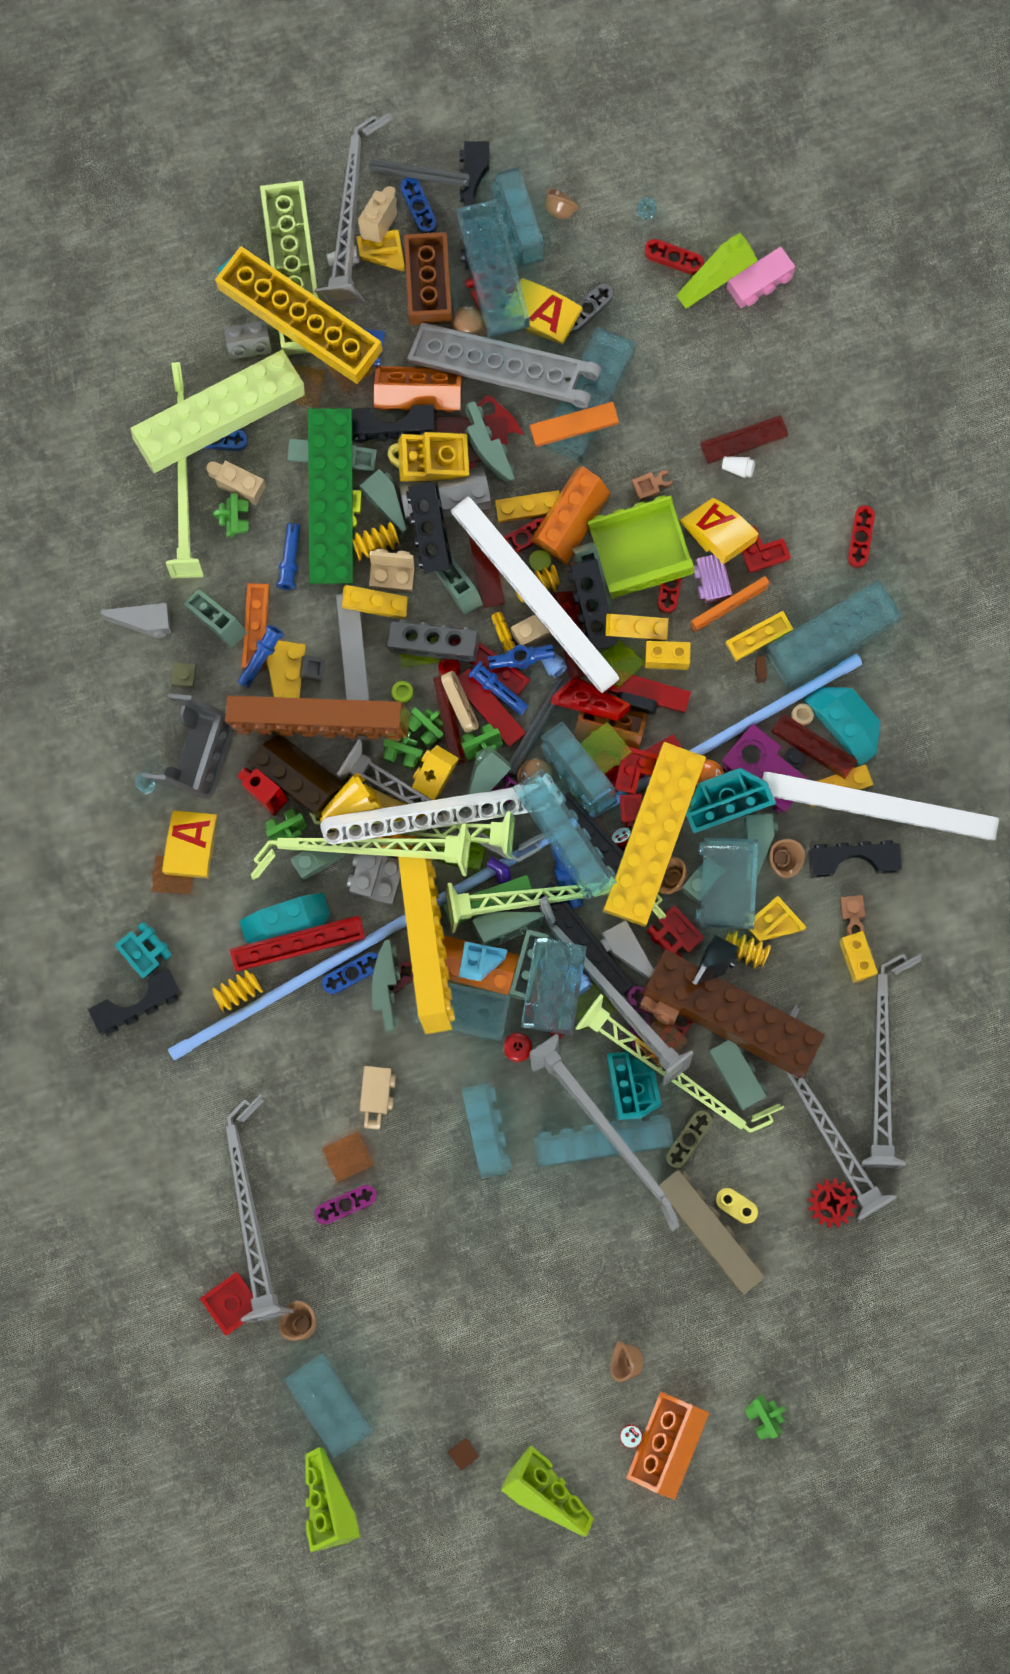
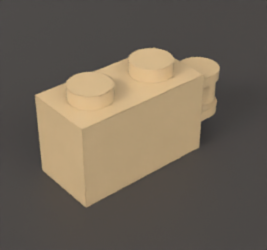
M386 187L382 192L375 190L358 219L361 238L381 243L397 216V198L395 197L396 191L394 187Z
M214 461L207 465L209 476L216 480L219 488L229 493L238 494L239 498L257 505L266 488L264 479L228 461H225L223 465Z
M364 1066L360 1112L365 1113L364 1128L380 1130L382 1115H388V1110L393 1109L394 1097H390V1088H395L396 1074H392L391 1068ZM369 1114H378L377 1120H369Z

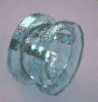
M648 197L642 198L637 207L638 215L642 219L647 220L654 217L657 206L656 202ZM648 205H650V206H651L650 211H649V210H646V211L644 212V211H643V206H644V207H647Z
M140 773L135 780L136 787L142 793H151L155 789L156 783L151 782V785L148 784V788H144L140 784V781H144L143 773Z

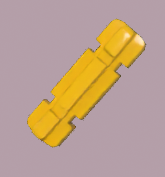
M497 612L491 615L493 624L496 625L495 629L501 643H503V649L507 653V651L515 647V643L512 641L507 623L504 622L502 612Z

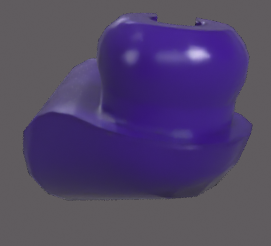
M491 856L486 866L495 871L498 883L503 884L511 881L509 867Z

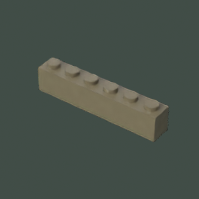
M679 1170L675 1171L659 1184V1187L665 1193L666 1198L670 1201L677 1215L738 1291L745 1295L765 1278L762 1274L765 1270L757 1261L752 1262L747 1256L750 1254L749 1250L742 1242L738 1244L733 1237L736 1234L728 1225L723 1226L719 1221L721 1216L713 1206L709 1208L704 1201L707 1198L699 1189L695 1191L690 1185L692 1180L685 1171L682 1173Z

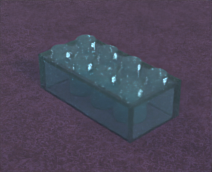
M519 167L494 174V182L491 183L493 189L492 197L494 203L498 204L499 207L498 216L500 222L505 225L506 230H504L506 241L511 243L512 249L510 251L513 261L518 262L519 268L544 261V242Z
M563 721L541 736L543 756L550 764L554 763L559 777L562 780L566 779L568 781V787L575 797L580 796L583 801L581 804L588 814L592 812L595 817H598L617 803L614 786Z
M535 938L521 1028L573 1036L586 946L548 938Z
M448 983L452 991L453 1000H450L451 1007L454 1009L455 1021H452L453 1030L447 1031L502 1042L511 996ZM416 1005L413 1023L422 1026Z
M484 1083L461 1088L481 1180L507 1175V1169H511L509 1155H504L502 1147L506 1146L504 1132H499L498 1130L501 1118L499 1109L494 1110L493 1103L497 1102L494 1087L489 1088V1084Z
M324 1353L283 1379L333 1458L374 1431Z

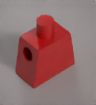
M245 767L239 772L238 778L243 781L241 785L246 792L273 816L289 801L281 788L257 768L251 772Z

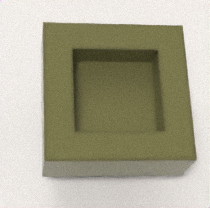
M174 662L171 685L194 688L196 665Z

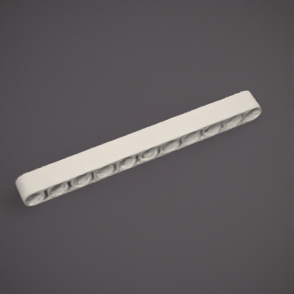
M467 496L452 508L451 513L593 685L603 693L616 683L619 677L613 668L474 501Z
M764 772L763 780L768 782L775 798L986 840H996L999 818L777 773Z
M544 782L325 818L320 828L327 843L339 844L505 817L509 811L513 815L554 809L561 805L563 797L555 783ZM555 793L554 796L546 798L548 794ZM533 796L530 801H525L527 797ZM506 800H512L509 804L503 805ZM490 803L487 808H481L484 804ZM462 807H468L466 811L460 812ZM446 810L445 814L438 815L440 811ZM425 814L422 818L416 819L417 815ZM398 817L403 818L400 822H394ZM381 821L380 824L372 826L373 822ZM354 824L359 825L356 829H349ZM331 828H336V831L333 833L327 832Z

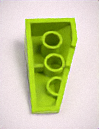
M738 233L723 243L676 295L685 309L758 261L743 235Z
M528 1447L508 1473L501 1491L517 1504L586 1537L594 1520L593 1516L577 1496L571 1495L564 1486L567 1484L565 1480L557 1477L551 1469L553 1467L552 1463L534 1447Z
M319 1447L305 1454L306 1484L309 1486V1498L306 1499V1507H309V1521H306V1532L310 1551L315 1552L339 1546L360 1538L355 1512L324 1448Z

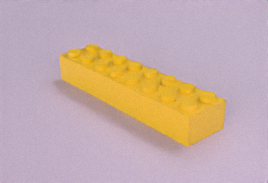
M240 246L215 279L218 290L356 384L360 382L383 351L382 342L242 246Z
M666 742L663 743L603 912L643 927L647 925L703 768L705 756Z
M398 857L418 1017L425 1034L453 1030L452 1021H455V1013L450 1002L453 998L451 987L448 985L450 975L448 966L445 963L447 953L442 941L444 939V931L440 924L442 915L437 902L439 893L434 880L436 879L435 867L432 864V859Z

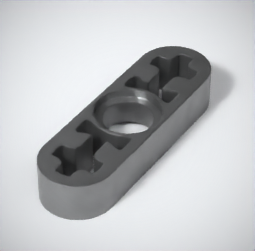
M598 285L578 303L581 307L585 304H590L593 306L594 311L590 314L581 311L580 317L576 321V326H573L570 334L579 332L611 303L613 290L609 285ZM599 292H607V298H600L597 305L596 300L599 298Z

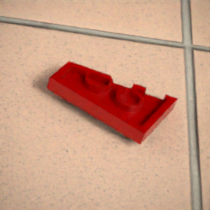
M576 676L551 697V704L615 721L621 719L630 709L629 703L606 691L601 693L594 685Z

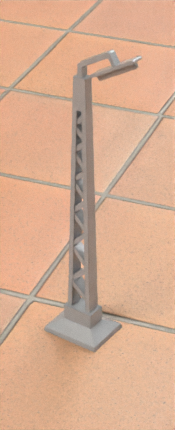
M390 112L380 119H377L376 116L371 117L357 126L354 130V136H351L332 278H329L328 287L315 289V293L330 307L365 303L364 298L353 286L354 281L351 279L361 152L359 132L363 131L366 136L370 135L394 118ZM340 269L345 272L344 276H339Z
M358 739L337 772V777L341 781L358 772L365 781L407 804H413L412 800L421 799L422 802L431 801L426 796L373 764L370 758L363 755V745L360 739ZM368 767L375 770L377 781L364 775ZM379 773L392 781L381 784ZM398 784L400 794L387 787ZM402 787L414 795L404 797ZM446 810L441 811L442 815L446 813ZM470 829V830H469L470 836H471V834H473L477 829ZM544 831L520 844L518 852L534 844L536 849L519 858L514 856L512 851V859L520 862L539 852L540 847L537 842L547 838L549 833ZM481 832L477 836V838L482 837L490 839V837L484 834L483 832ZM478 843L503 858L510 860L503 853L501 847L491 846L488 843Z
M547 896L540 899L539 903L541 906L539 908L544 915L545 924L550 928L551 933L659 1058V1063L666 1070L662 1083L663 1087H665L689 1068L694 1052L689 1051L678 1055L672 1047L669 1048L557 925H554L556 919Z
M904 954L895 957L881 965L880 974L877 977L873 1145L870 1147V1157L863 1160L860 1164L862 1168L903 1169L906 1166L905 1161L895 1157V1146H892L887 974H884V968L903 958L905 963L890 971V973L898 974L921 962L922 954L910 960H907ZM883 1023H884L885 1031H884V1030L882 1029V1027H881V1025H882ZM880 1033L885 1037V1038H884L883 1040H881V1041H880ZM884 1043H885V1052L880 1048V1046L883 1045ZM881 1054L885 1060L879 1065V1056ZM884 1065L886 1067V1077L879 1071ZM879 1077L886 1083L880 1090ZM885 1089H886V1104H885L884 1101L879 1097V1095H880ZM878 1103L887 1111L880 1118H878ZM886 1117L887 1132L878 1125ZM878 1131L887 1138L888 1145H877Z
M797 1004L795 1005L794 1009L790 1014V1016L796 1018L797 1014L800 1011V1009L797 1008ZM786 1072L858 1196L856 1199L862 1210L857 1217V1222L897 1198L895 1195L882 1196L878 1187L873 1186L803 1077L799 1079L797 1084L794 1079L797 1077ZM801 1083H802V1085L804 1086V1088L806 1089V1091L800 1089ZM803 1094L810 1096L809 1103ZM812 1102L815 1103L819 1110L811 1108ZM815 1113L822 1115L821 1123L817 1119ZM825 1120L832 1130L823 1128ZM827 1134L836 1135L834 1146ZM838 1140L847 1154L836 1151ZM840 1156L851 1159V1163L848 1170L842 1162ZM854 1165L863 1178L851 1176ZM854 1181L867 1183L871 1190L861 1194Z
M555 1034L530 1052L531 1070L537 1071L545 1067L551 1075H555L656 1198L662 1202L661 1209L671 1231L678 1228L677 1216L665 1193L562 1063L559 1056L558 1034Z
M261 1094L252 1103L248 1100H243L227 1117L229 1126L226 1127L253 1299H251L253 1311L242 1317L241 1322L250 1323L294 1313L293 1309L279 1306L277 1294L273 1292L237 1125L233 1123V1118L246 1105L248 1107L236 1120L244 1122L264 1102L265 1096ZM250 1218H251L252 1225H250V1224L248 1223V1221H249ZM249 1229L254 1232L251 1238ZM255 1242H256V1246H257L258 1253H257L255 1250L252 1249V1247H253V1245L255 1244ZM254 1256L260 1260L256 1267L254 1262ZM261 1269L264 1281L257 1277ZM258 1283L266 1288L267 1295L260 1297Z

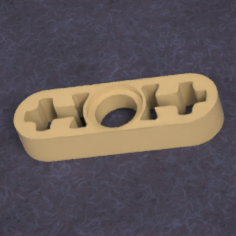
M450 671L442 675V684L463 730L466 733L477 730L479 728L478 721L456 673Z

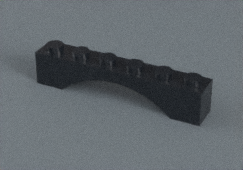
M464 141V149H460V162H464V169H460V173L468 174L470 176L469 186H464V189H460V202H464V209H460V222L465 223V229H460V240L465 242V249H461V262H465V270H487L488 266L491 265L490 240L484 235L478 225L473 206L477 188L483 177L490 170L489 141Z

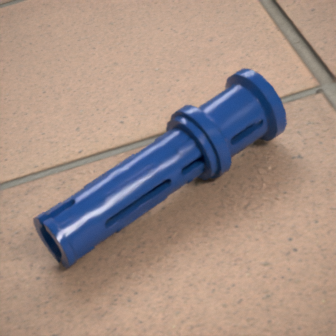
M288 523L286 526L283 562H280L278 567L280 577L276 587L283 590H294L296 588L294 583L295 572L298 571L295 561L301 526L294 523L293 529L292 523Z
M267 625V631L263 638L256 643L257 649L237 680L243 687L250 688L265 660L275 652L276 644L279 639L284 637V633L277 627Z
M479 661L468 676L475 678L482 684L484 690H491L516 711L518 715H521L529 705L497 679L496 673H491Z

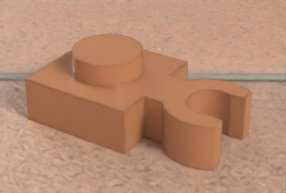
M668 470L661 471L655 478L651 472L632 480V485L639 501L660 494L659 487L669 488L672 486V480L668 482L662 480V477L668 475Z
M863 895L841 897L842 920H849L846 928L847 934H852V926H857L859 932H864V925L859 920L865 918Z
M644 996L639 1007L646 1012L653 1013V1016L660 1023L672 1026L680 1012L660 1001L657 1003L648 996Z

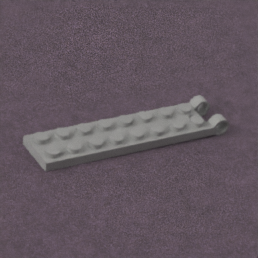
M423 322L407 358L411 364L570 402L579 408H587L591 399V395L588 392L575 390L579 376L583 375L585 378L595 381L598 380L602 370L594 362H585Z

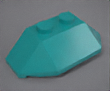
M821 687L803 700L805 704L812 708L814 715L858 767L864 765L877 754L881 721L853 688Z
M737 768L700 782L689 804L686 816L693 833H697L774 805L776 801L768 782L742 768Z
M324 893L300 896L259 910L240 920L239 923L246 943L251 944L324 925L330 916V911Z
M628 1051L607 1053L609 1084L616 1120L642 1118L659 1108L661 1100L655 1071Z

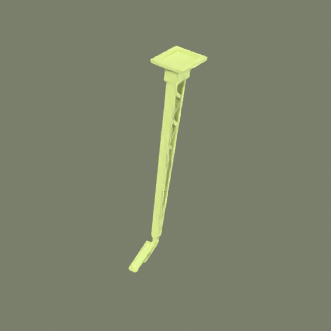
M180 362L171 363L175 391H178L177 404L185 400ZM187 457L178 461L179 548H177V559L166 561L171 579L204 577L199 560L192 557L190 550Z
M511 811L506 813L502 823H466L468 829H477L470 836L471 842L488 843L491 846L501 847L503 853L509 859H512L515 817ZM310 813L314 824L321 825V821H317L316 817ZM375 821L372 825H378L381 821ZM462 824L440 827L449 828L443 834L437 828H432L437 834L424 833L428 830L425 829L418 832L400 833L399 835L446 839V836H455L450 834L457 828L460 830ZM352 825L349 829H356L359 825L356 827ZM484 829H491L490 839L477 838V836Z
M465 823L462 824L457 837L446 836V839L370 838L329 844L324 838H278L277 841L269 840L254 858L258 866L252 872L251 877L253 880L258 878L274 859L275 853L271 849L260 862V859L271 846L289 850L444 859L446 862L457 863L462 875L466 876L471 837ZM380 845H386L387 847L382 849ZM400 846L403 850H397L394 848ZM406 846H415V847H414L412 850H409ZM425 846H427L430 851H421V850H422ZM433 846H445V851L437 852Z
M613 881L469 895V893L457 894L452 883H448L445 896L451 931L455 933L461 919H469L472 915L540 905L539 898L542 894L547 896L549 903L609 894ZM551 893H559V894L555 897V896H554L553 894H551ZM657 894L656 900L658 902H654L652 911L659 919H665V913L658 906L662 902V898ZM530 895H536L533 900L527 897ZM516 897L523 900L522 902L512 903ZM501 898H510L506 904L499 900ZM484 900L479 908L471 909L470 902ZM489 900L496 904V906L485 907Z
M599 994L574 1030L577 1031L588 1026L596 1033L599 1031L659 1074L665 1076L666 1071L662 1070V1065L659 1063L660 1060L653 1051L612 1019L610 1013L601 1008L603 995ZM606 1020L613 1024L614 1037L601 1029ZM617 1028L630 1038L618 1040ZM635 1041L636 1052L623 1043ZM639 1045L652 1055L641 1056ZM657 1058L658 1067L646 1059ZM681 1073L677 1076V1081L675 1079L671 1081L740 1130L744 1128L750 1133L773 1123L771 1114L784 1108V1106L778 1103L752 1115L751 1122L767 1115L770 1120L750 1129L745 1125L747 1122L685 1074ZM681 1077L689 1083L682 1085ZM693 1086L695 1093L686 1087ZM698 1090L702 1092L705 1096L700 1097ZM705 1099H710L711 1104L705 1101Z

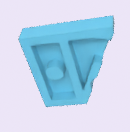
M465 941L459 977L482 981L506 959L507 950Z

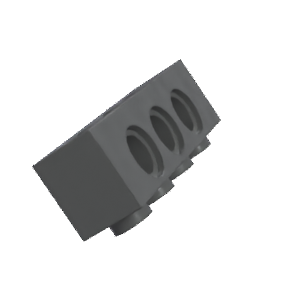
M398 620V622H391L387 647L391 653L476 663L480 636L475 629L470 627L454 629L453 626L445 624L437 627L427 622L411 624L408 620ZM418 634L416 640L408 641L410 635ZM432 637H439V640L436 643H429ZM454 639L461 640L457 646L450 645Z

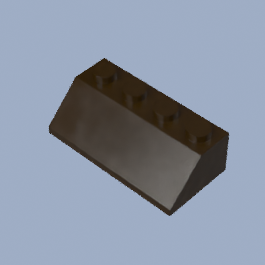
M280 734L261 744L248 760L253 769L257 768L278 785L286 795L319 820L322 817L320 812L345 785L343 781Z

